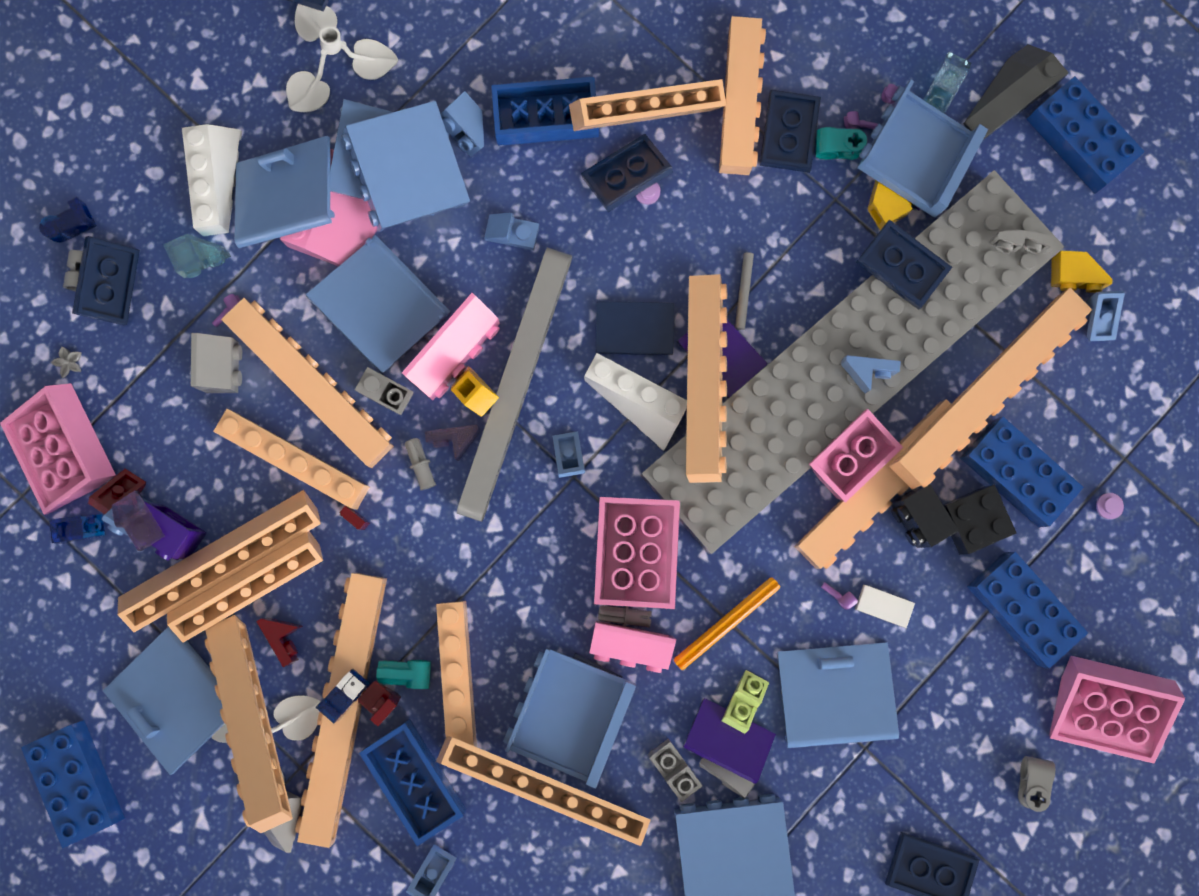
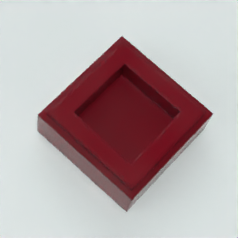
M344 506L339 512L344 519L358 530H365L370 524L359 513L348 506Z

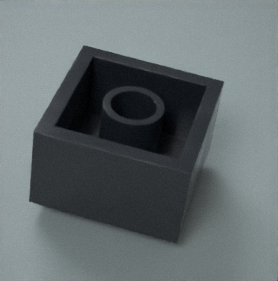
M931 484L925 488L922 486L917 487L892 502L891 506L893 509L891 513L898 523L902 522L907 530L905 536L912 546L916 545L917 548L933 547L959 531Z
M995 484L984 486L943 504L959 530L951 535L959 555L971 554L1017 534Z

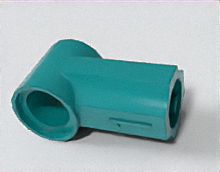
M380 660L377 667V681L386 685H405L406 688L429 689L431 661L407 660V662Z

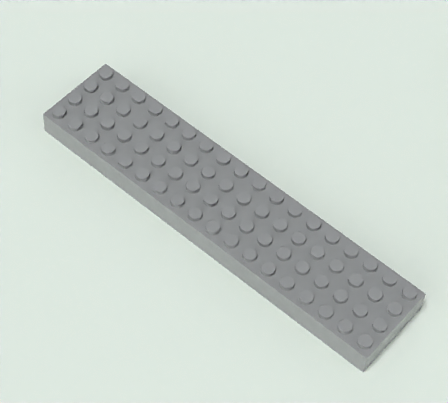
M995 170L992 171L915 238L953 267L921 309L918 310L876 277L870 276L722 404V406L727 408V421L722 422V431H726L727 446L722 447V457H726L727 471L722 473V482L689 483L686 476L687 435L641 474V477L661 500L680 501L679 521L708 554L714 553L811 468L809 463L866 409H869L872 414L876 412L1061 251L1064 246L1055 237L1052 246L1043 253H1030L1022 246L1015 253L1007 254L998 251L996 246L989 244L990 239L997 233L1008 230L1035 231L1055 237ZM849 355L901 361L900 372L891 376V379L875 378V374H872L871 390L864 393L842 367L841 361Z

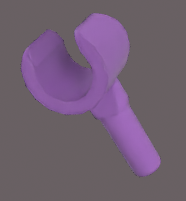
M888 84L881 95L882 101L894 104L895 101L891 98L898 87L894 84Z
M857 111L848 112L847 116H844L846 129H858L859 127L875 129L878 125L877 123L859 120Z
M230 294L223 299L227 308L212 322L215 327H218L222 322L221 319L241 301L238 295Z
M825 582L821 586V588L835 597L843 609H850L858 602L849 591L842 596Z

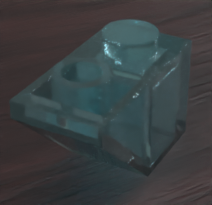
M948 52L923 100L945 114L966 78L971 62Z
M185 234L163 244L175 272L183 278L196 277L201 274V270L220 266L225 262V259L231 257L230 253L223 246L190 234Z

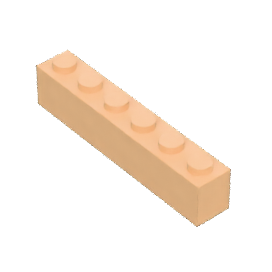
M731 17L724 92L726 106L723 107L719 173L749 175L752 167L757 166L758 152L753 150L754 142H758L759 127L755 126V120L760 117L761 102H757V93H761L763 78L758 77L759 69H763L764 53H760V45H764L766 29L762 28V18Z
M720 79L582 98L569 104L573 130L579 131L714 111L726 106L723 81Z
M226 409L213 431L351 509L357 510L370 488L229 409Z
M310 531L304 533L167 613V625L184 643L322 562L323 557L320 544Z
M466 601L436 604L445 734L477 747Z

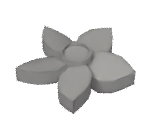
M61 346L59 350L60 358L54 359L51 363L54 366L61 367L60 374L62 378H65L70 370L82 372L80 366L75 363L80 359L82 352L70 353L68 349Z

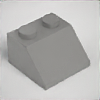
M191 333V386L205 393H238V386L242 384V374L239 371V360H242V347L239 345V342L231 337Z

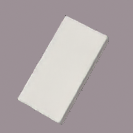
M863 585L855 610L907 628L915 603Z

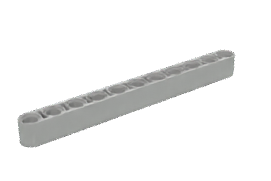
M548 247L544 253L496 394L499 398L492 405L458 505L457 514L481 522L485 517L571 264L572 255Z

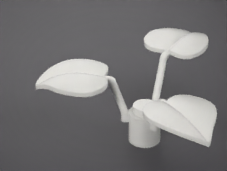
M298 4L295 12V28L297 33L308 42H313L320 38L322 50L316 78L307 71L297 72L289 78L286 86L289 108L297 112H312L326 104L330 96V88L328 84L320 80L327 54L334 55L343 49L350 58H354L352 65L355 73L368 80H375L384 76L397 64L398 58L387 46L372 39L357 41L354 45V53L351 52L346 46V42L341 41L340 32L336 28L337 17L330 7L326 6L323 12Z
M293 696L284 699L274 710V718L280 724L271 728L272 733L283 728L284 735L290 740L300 741L308 738L317 727L318 715L322 708L321 701L309 696ZM226 724L211 738L218 742L227 743L225 737L226 733H228Z

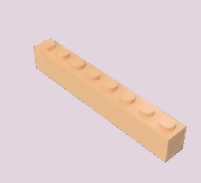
M720 274L689 276L686 476L689 483L722 482V473L727 471L726 457H722V447L727 446L726 431H722V422L727 421V408L722 406V397L727 396V383L722 381V372H727V357L722 356V347H727V332H723V323H727V308H723V299H727V284H722Z
M243 298L221 320L366 466L373 468L394 447L389 442L392 437L382 427L377 430L371 424L374 419L364 409L359 412L353 406L356 401L345 390L340 393L334 387L337 382L327 372L322 375L316 369L319 364L309 354L304 357L298 351L301 346L291 336L286 339L280 333L283 328L273 318L268 321L262 315L265 310L255 300L250 303Z
M947 399L939 402L899 442L903 448L846 503L840 500L794 546L816 569H821L822 567L827 569L837 559L835 554L841 548L844 551L855 542L853 536L859 530L862 532L866 531L874 523L871 518L878 512L884 513L892 505L890 500L896 494L902 495L909 488L889 466L948 408L951 403Z
M304 490L300 491L119 596L117 615L133 632L138 631L320 525L317 507Z
M233 615L205 630L207 635L205 646L211 654L210 669L217 680L215 692L221 700L223 707L220 709V715L227 726L228 733H226L225 737L234 757L231 759V765L234 772L238 775L239 784H237V792L243 800L245 810L242 812L243 819L248 827L263 833L292 820L293 817L247 627L238 617Z
M446 736L436 760L437 763L639 846L642 845L650 823V819L450 736Z

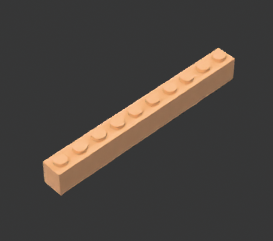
M1071 288L1058 295L889 467L911 489L919 486L925 488L936 477L933 473L938 468L944 469L953 460L951 455L956 450L958 452L970 443L971 440L968 437L973 432L975 434L979 433L988 424L985 420L990 415L995 416L1005 407L1002 402L1007 397L1009 399L1013 398L1022 389L1019 385L1024 380L1026 382L1038 373L1036 367L1040 363L1043 365L1055 355L1053 350L1057 346L1059 348L1071 339L1069 333L1073 329L1077 331L1088 321L1085 317L1092 309Z
M351 573V577H347L345 581L344 593H347L345 604L342 603L339 610V619H342L340 630H336L333 645L337 647L335 656H331L328 665V672H331L330 682H326L324 686L323 698L326 699L324 709L320 710L317 719L320 731L319 736H315L312 744V752H315L313 763L310 762L307 769L306 778L310 779L308 790H304L301 799V806H304L303 816H299L295 832L299 833L297 842L330 848L335 842L362 708L358 698L364 693L387 578ZM348 672L365 685L354 700L336 686Z

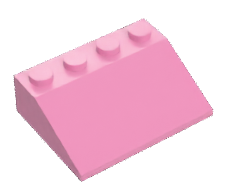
M330 149V167L334 152L333 149ZM330 192V210L335 214V217L331 218L332 223L281 237L280 240L291 249L340 266L365 245L367 239L375 235L377 226L373 227L370 222L368 211H371L368 201L364 202L363 199Z
M71 383L45 386L0 422L44 515L101 487L116 476Z
M600 497L594 604L675 609L680 501Z
M1070 656L1061 677L1049 736L1051 739L1155 763L1185 701V697L1175 680Z

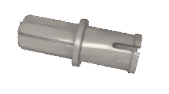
M413 438L406 441L405 447L412 463L410 469H414L420 491L436 486L429 467L430 460L426 459L420 439Z
M602 605L598 611V619L600 621L621 623L624 627H626V624L649 628L651 624L650 617H652V612L649 610L628 609V606L620 608Z

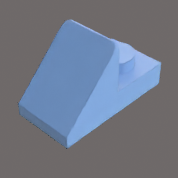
M513 213L490 214L484 240L534 251L540 226L539 223L515 219Z
M1124 291L1096 292L1085 302L1092 309L1086 335L1089 341L1116 340L1125 295Z
M849 355L841 361L842 367L864 393L871 390L872 374H875V378L891 379V376L900 372L901 361Z
M578 431L553 435L559 478L584 474L585 469Z
M434 844L406 893L411 896H436L457 858Z

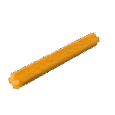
M773 577L766 580L674 658V662L679 669L684 670L777 592L780 589L779 583Z

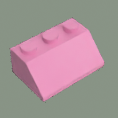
M866 409L817 455L809 465L827 489L837 499L846 503L903 447L870 410Z
M596 621L589 653L594 654L595 660L609 662L610 658L620 660V665L635 667L636 663L646 665V670L661 673L662 668L669 669L676 639L669 635Z

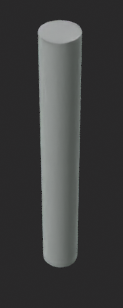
M749 252L743 255L735 322L737 330H745L754 258V254Z

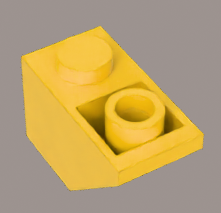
M875 180L868 211L879 230H881L888 220L895 223L906 217L913 209L911 202Z
M1060 251L1051 258V287H1060V291H1065L1068 288L1076 291L1079 288L1086 289L1088 293L1102 292V289L1112 284V278L1087 252Z
M468 367L451 386V391L457 398L481 417L499 398L471 367Z

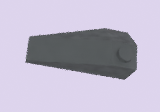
M1027 44L1007 59L963 124L970 131H973L981 124L988 129L984 139L1057 86L1068 75V71L1053 53Z

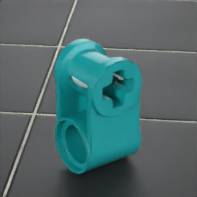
M820 128L817 130L816 157L823 160L857 159L867 143V136L859 129Z

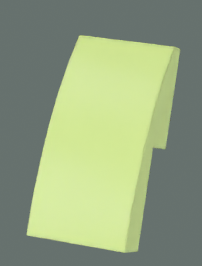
M745 670L725 711L722 722L745 734L750 728L757 708L762 703L769 682Z

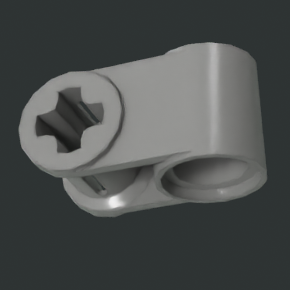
M1024 756L1021 762V777L1018 791V800L1024 807L1036 812H1042L1049 807L1056 770L1053 761ZM1031 795H1037V800L1031 801Z

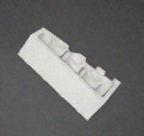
M209 124L182 128L193 228L202 236L229 233L233 203L232 191L233 187H235L236 162L239 159L238 146L242 131L240 129Z
M596 353L584 376L585 381L664 451L687 409V400Z

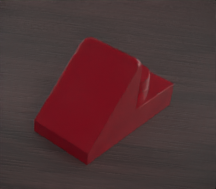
M123 469L89 497L88 504L106 514L128 494L140 495L146 486V481L129 470Z
M261 618L256 621L282 667L289 666L299 660L296 656L298 653L296 646L291 640L287 641L286 637L303 627L302 625L272 618Z
M374 681L358 698V702L373 714L370 720L376 726H379L397 706L401 696L378 681Z

